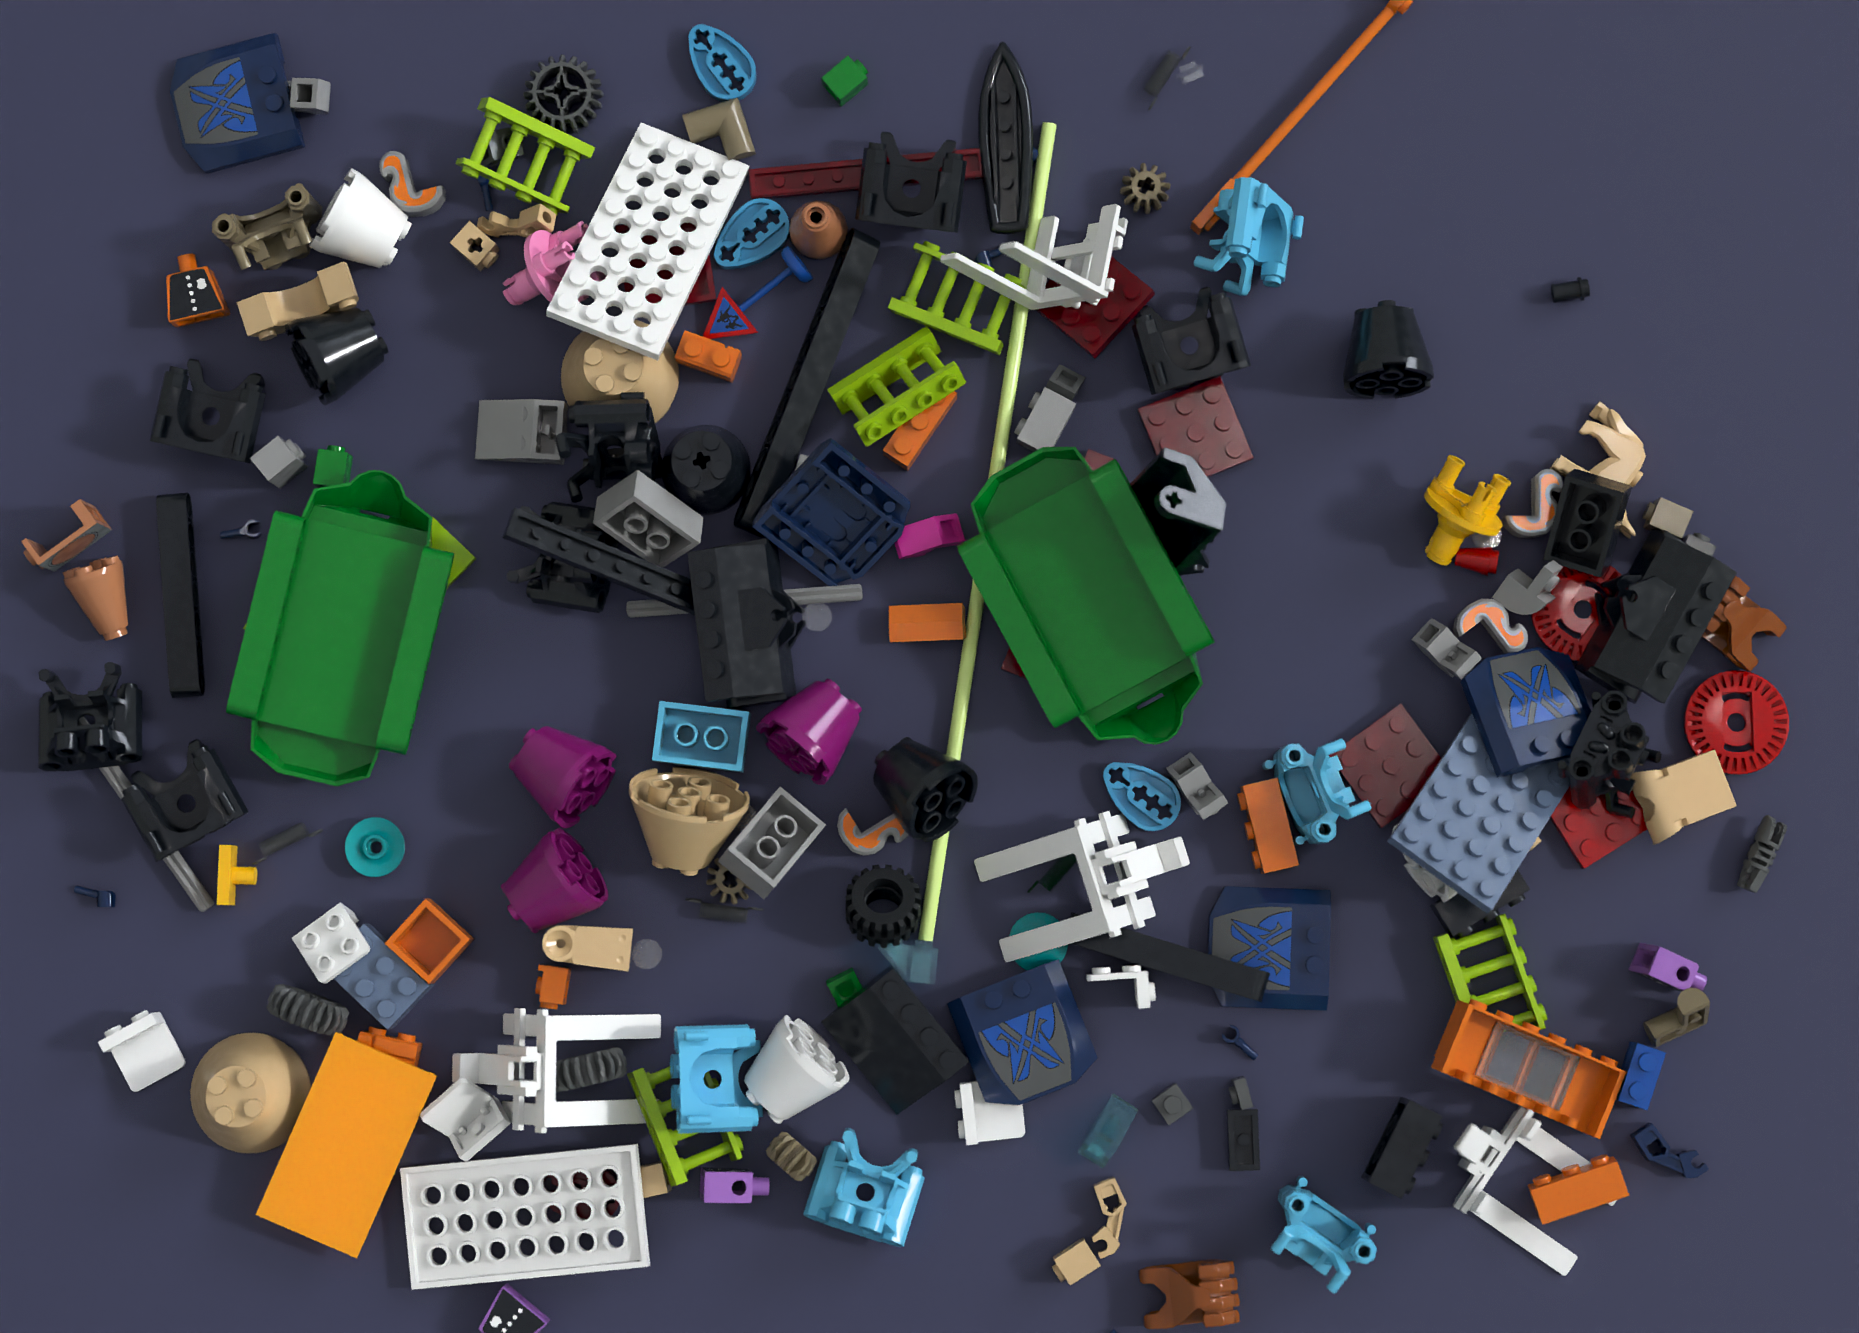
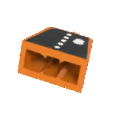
M195 254L178 256L180 272L169 274L166 277L169 323L177 328L229 316V308L214 272L208 266L198 268Z

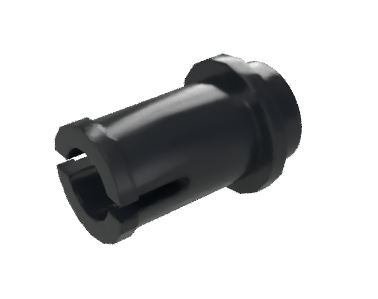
M1577 277V281L1551 284L1553 302L1557 303L1577 298L1583 301L1585 297L1590 296L1588 280Z

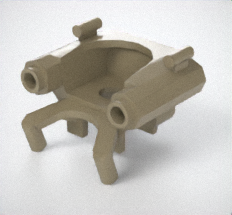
M297 183L285 192V200L270 209L245 216L228 215L226 213L219 215L212 222V232L233 251L241 270L252 266L246 252L252 254L256 263H260L264 270H276L286 261L294 258L303 259L309 255L311 251L309 243L313 241L309 230L312 224H315L322 217V206L313 198L303 184Z

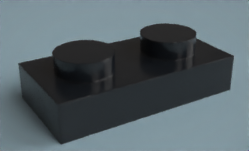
M1258 1109L1227 1110L1229 1171L1260 1170Z

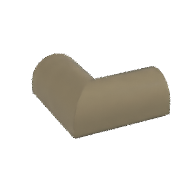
M738 98L682 115L690 142L695 144L720 136L728 160H740L756 155Z
M1697 988L1683 990L1678 996L1676 1008L1643 1023L1645 1032L1653 1047H1658L1707 1024L1710 1001L1703 991Z

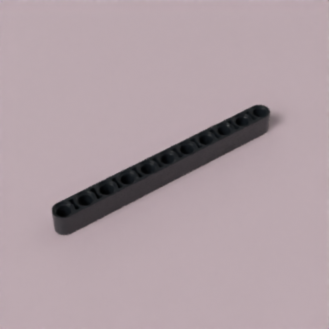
M851 228L848 231L846 239L840 248L734 518L735 527L760 538L764 536L752 527V522L761 507L791 475L880 247V240L857 229Z

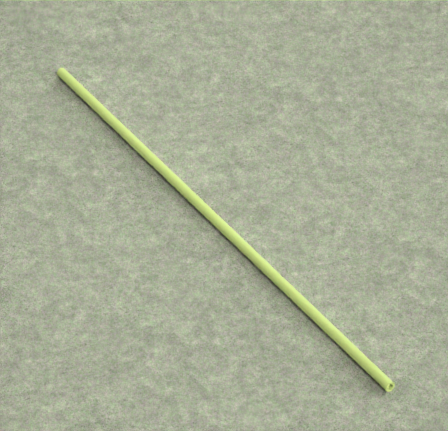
M1043 122L1041 127L1038 157L1030 199L1028 228L1026 229L1024 246L1033 251L1035 250L1040 221L1043 218L1057 126L1049 122ZM1021 263L1019 278L1022 280L1021 285L1027 289L1031 268ZM1015 302L988 479L991 475L1004 469L1029 311L1028 308ZM972 580L965 626L966 638L963 640L946 755L957 760L961 758L984 607V599L974 580ZM949 832L933 840L918 935L919 940L933 942Z

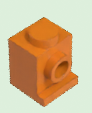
M538 964V971H543V977L538 976L535 989V994L540 995V1007L558 1010V1004H566L572 968Z

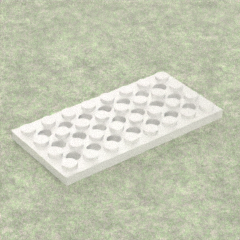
M640 123L575 252V258L571 260L546 310V316L658 361L749 172V165L734 159L728 160L727 156ZM652 155H660L664 161L655 164L648 158ZM684 165L689 167L691 172L683 175L678 173L676 168ZM712 176L719 182L716 185H707L703 179ZM648 178L653 184L643 187L637 183V180ZM667 189H676L680 195L671 198L666 196L664 192ZM700 199L705 201L707 206L698 209L692 205V202ZM629 201H636L640 203L641 207L637 210H630L625 204ZM664 212L669 218L665 221H658L653 217V214ZM683 223H692L696 229L692 232H685L680 226ZM624 224L630 230L627 233L621 234L617 233L614 227ZM651 235L657 239V242L648 245L642 242L641 238ZM673 246H679L685 252L682 255L676 256L671 254L669 249ZM605 248H613L618 254L614 257H606L602 251ZM633 259H641L646 265L642 268H634L629 262ZM661 270H669L672 272L673 277L662 279L657 273ZM599 271L604 273L606 278L602 281H595L590 275L593 272ZM627 282L632 284L634 289L630 292H622L619 290L618 285ZM654 293L659 295L662 300L658 303H650L645 297ZM583 295H588L595 301L590 305H583L578 299ZM616 306L622 310V313L619 316H610L606 309ZM643 317L648 319L650 324L642 328L636 326L634 320Z
M638 1144L400 1168L412 1290L650 1266ZM606 1169L614 1170L618 1176L617 1183L614 1186H608L603 1181V1173ZM577 1172L584 1173L588 1178V1184L584 1189L577 1188L573 1183V1177ZM547 1175H553L558 1180V1188L555 1192H550L544 1187V1179ZM518 1178L525 1179L529 1184V1190L525 1195L518 1194L514 1188L515 1181ZM488 1181H494L499 1186L500 1191L496 1198L489 1197L485 1192V1186ZM459 1184H465L470 1189V1196L466 1201L460 1200L456 1195V1188ZM430 1187H436L441 1193L440 1201L437 1204L431 1203L427 1199V1190ZM613 1199L620 1204L621 1211L618 1216H611L607 1213L606 1203L608 1200ZM580 1202L588 1204L591 1208V1215L588 1219H581L576 1213V1207ZM551 1205H555L561 1210L562 1215L558 1222H552L547 1217V1209ZM521 1208L528 1209L532 1214V1220L529 1225H523L518 1221L517 1214ZM492 1211H496L502 1216L503 1221L499 1228L492 1227L488 1222V1216ZM462 1214L469 1215L473 1220V1227L470 1231H465L459 1226V1218ZM433 1217H438L443 1221L444 1228L440 1234H436L430 1229L429 1224ZM612 1230H618L623 1234L624 1242L620 1247H615L609 1242V1234ZM582 1233H588L593 1237L594 1246L592 1249L586 1250L581 1247L579 1238ZM553 1236H559L564 1241L565 1246L560 1253L554 1252L550 1247V1240ZM523 1239H530L535 1245V1251L530 1256L525 1255L520 1249ZM494 1242H500L504 1245L505 1255L503 1258H496L492 1255L491 1246ZM466 1244L473 1246L476 1250V1257L473 1261H467L462 1256V1248ZM436 1247L444 1249L447 1254L444 1264H438L433 1259L432 1254Z

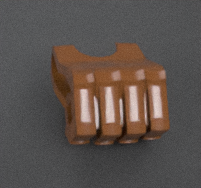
M1735 576L1704 631L1702 638L1721 652L1735 666L1751 672L1758 664V659L1752 653V636L1756 632L1763 631L1766 635L1780 638L1787 627L1771 610L1761 608L1748 598L1746 594L1750 587L1739 577Z
M1208 1259L1154 1265L1138 1270L1139 1280L1142 1284H1154L1166 1295V1303L1160 1310L1151 1311L1143 1317L1144 1327L1146 1329H1168L1178 1325L1202 1322L1205 1327L1239 1323V1312L1237 1309H1233V1307H1237L1240 1304L1238 1293H1231V1291L1238 1289V1282L1236 1277L1229 1276V1274H1234L1233 1261Z

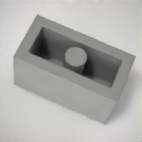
M1044 387L1041 394L1037 391L1035 392L1028 406L1032 409L1028 419L1022 417L1014 432L1019 435L1016 443L1032 452L1042 447H1055L1076 407L1075 402Z
M276 436L250 457L265 478L280 489L308 467L303 461L306 455L301 448L290 439L285 441L279 436Z

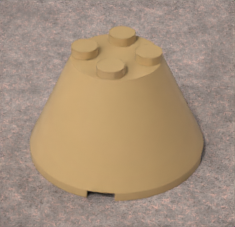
M634 320V324L638 327L648 326V324L642 321ZM582 331L572 341L563 359L561 384L565 399L570 406L575 405L576 401L621 400V392H644L645 399H648L652 408L654 421L657 423L670 409V405L678 390L679 367L674 358L675 353L667 341L657 361Z
M673 767L672 772L657 773V768L640 772L630 781L629 795L652 857V865L657 868L680 870L682 874L687 876L697 875L699 869L705 868L710 864L748 810L750 802L748 792L745 791L743 794L738 789L739 784L730 778L701 769Z
M254 1032L237 1034L215 1044L200 1060L191 1083L192 1110L201 1129L218 1145L239 1153H260L276 1148L289 1139L311 1089V1082L304 1062L292 1047L268 1034Z

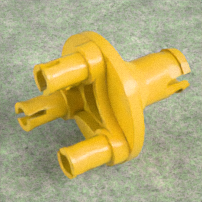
M1448 455L1438 477L1433 478L1424 493L1426 502L1438 512V526L1430 538L1425 552L1430 560L1444 566L1452 562L1451 559L1455 556L1466 537L1475 532L1488 536H1495L1500 532L1503 524L1496 514L1501 507L1499 503L1511 484V481L1506 477L1494 474L1490 484H1487L1486 487L1485 482L1480 481L1473 496L1455 489L1453 485L1465 466V462L1453 455Z

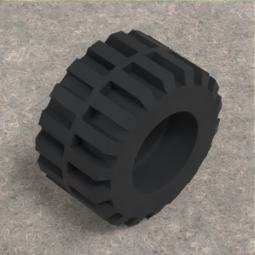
M886 864L885 868L873 865L871 871L867 868L861 870V877L855 875L852 878V884H848L845 895L846 922L849 924L851 933H857V939L861 942L865 939L868 940V945L872 947L877 943L881 944V948H887L889 943H892L893 946L900 945V939L907 941L910 938V933H915L921 914V894H919L918 884L913 883L914 878L910 874L905 876L903 869L898 867L897 870H893L892 865ZM878 899H887L895 902L899 907L889 913H877L871 910L868 905Z

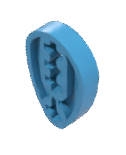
M705 24L694 26L689 32V51L695 72L706 92L721 102L738 98L740 101L748 96L753 90L757 78L755 63L751 55L740 43L721 30ZM697 34L709 35L707 40L711 50L702 42L696 44ZM718 56L720 59L726 57L724 62L727 69L732 70L734 68L733 74L736 81H744L741 91L736 88L731 90L732 82L728 77L722 78L724 75L722 68L719 65L713 67L715 64L714 57Z
M766 198L753 199L742 205L732 215L718 237L714 250V258L717 265L726 270L744 268L757 264L782 249L790 234L789 219L785 210L775 201ZM767 213H780L778 224L770 222L767 225V233L764 234L762 231L756 233V242L752 243L750 240L747 242L743 241L746 238L745 231L748 230L750 233L756 231V222L760 221L762 224L767 222ZM739 246L732 254L733 261L730 262L728 259L721 260L723 257L721 251L723 249L731 251Z
M1113 762L1106 766L1102 777L1107 792L1118 810L1134 826L1145 831H1159L1175 821L1180 811L1181 798L1178 789L1169 779L1156 771L1133 763ZM1118 768L1122 769L1121 776L1129 783V786L1120 781H1116L1114 784L1109 781L1111 779V775L1108 773L1109 770L1116 771ZM1144 786L1147 789L1145 791L1146 796L1151 798L1156 795L1159 798L1157 803L1162 807L1168 804L1171 807L1169 809V813L1172 814L1171 818L1164 817L1161 820L1157 817L1159 814L1157 809L1152 808L1149 811L1145 808L1147 806L1145 800L1135 801L1133 799L1135 797V793L1132 791L1133 788L1139 789Z

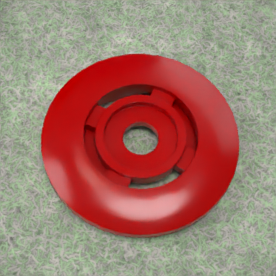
M1562 566L1563 568L1557 575L1560 581L1550 592L1556 598L1538 612L1531 614L1534 629L1546 647L1552 651L1568 654L1573 661H1579L1599 625L1594 595L1600 592L1586 586L1585 582L1588 581L1596 584L1609 596V589L1601 587L1600 584L1622 575L1612 566L1601 577ZM1578 601H1586L1591 605L1592 612L1588 618L1581 619L1576 616L1574 606ZM1557 620H1560L1568 630L1580 634V639L1574 638L1558 626Z
M1725 671L1707 678L1694 690L1685 708L1684 731L1687 742L1695 755L1715 750L1724 773L1734 775L1748 774L1766 767L1779 755L1788 737L1789 715L1781 694L1769 681L1747 671ZM1738 693L1748 696L1749 699L1748 701L1743 699L1723 701L1722 696ZM1734 713L1740 714L1745 720V726L1739 732L1732 731L1727 724L1729 716ZM1724 744L1732 747L1749 744L1752 748L1743 752H1731L1724 749Z

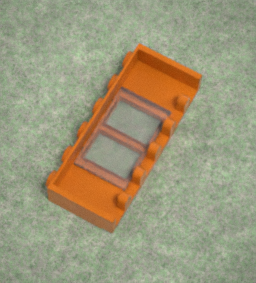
M1470 999L1469 1003L1457 1000L1434 1055L1435 1058L1431 1068L1600 1139L1627 1073L1617 1068L1618 1061L1603 1055L1598 1060L1591 1056L1592 1050L1575 1044L1574 1049L1565 1045L1567 1039L1550 1032L1548 1037L1538 1034L1540 1031L1539 1027L1523 1021L1522 1026L1512 1022L1514 1016L1497 1010L1495 1015L1487 1012L1488 1005L1477 1000Z

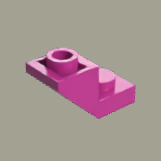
M954 513L933 516L906 525L902 536L894 544L899 559L923 556L935 548L959 545L965 541L958 515Z

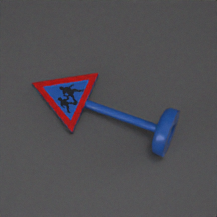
M790 246L785 247L781 252V256L788 268L739 306L724 287H721L703 337L714 339L759 333L743 312L792 273L801 282L808 283L813 279L811 272Z

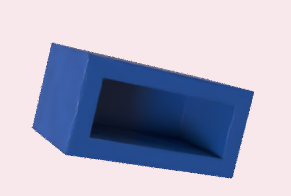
M1629 1042L1621 1067L1627 1073L1616 1100L1648 1110L1666 1053L1636 1042Z

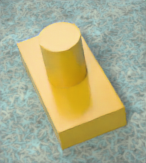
M219 845L217 905H235L236 884L256 885L257 867L237 866L238 846Z

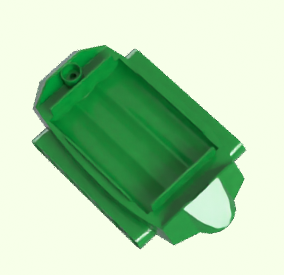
M1042 447L991 475L971 503L979 534L957 545V549L1052 726L1057 728L1079 717L1097 740L1135 738L1144 744L1153 745L1169 741L1179 731L1183 723L1185 708L1203 684L1196 652L1215 643L1118 461L1113 459L1094 470L1076 447ZM1160 693L1164 695L1163 697L1153 701L1152 703L1140 709L1137 708L1138 705L1159 695Z
M369 470L358 474L348 483L314 488L302 516L277 510L273 515L227 702L226 713L252 719L250 750L277 773L332 786H340L369 778L381 750L406 755L450 577L454 553L432 548V516L405 495L402 484L393 475L382 470ZM362 509L370 512L387 515L390 517L389 519H385L360 512Z

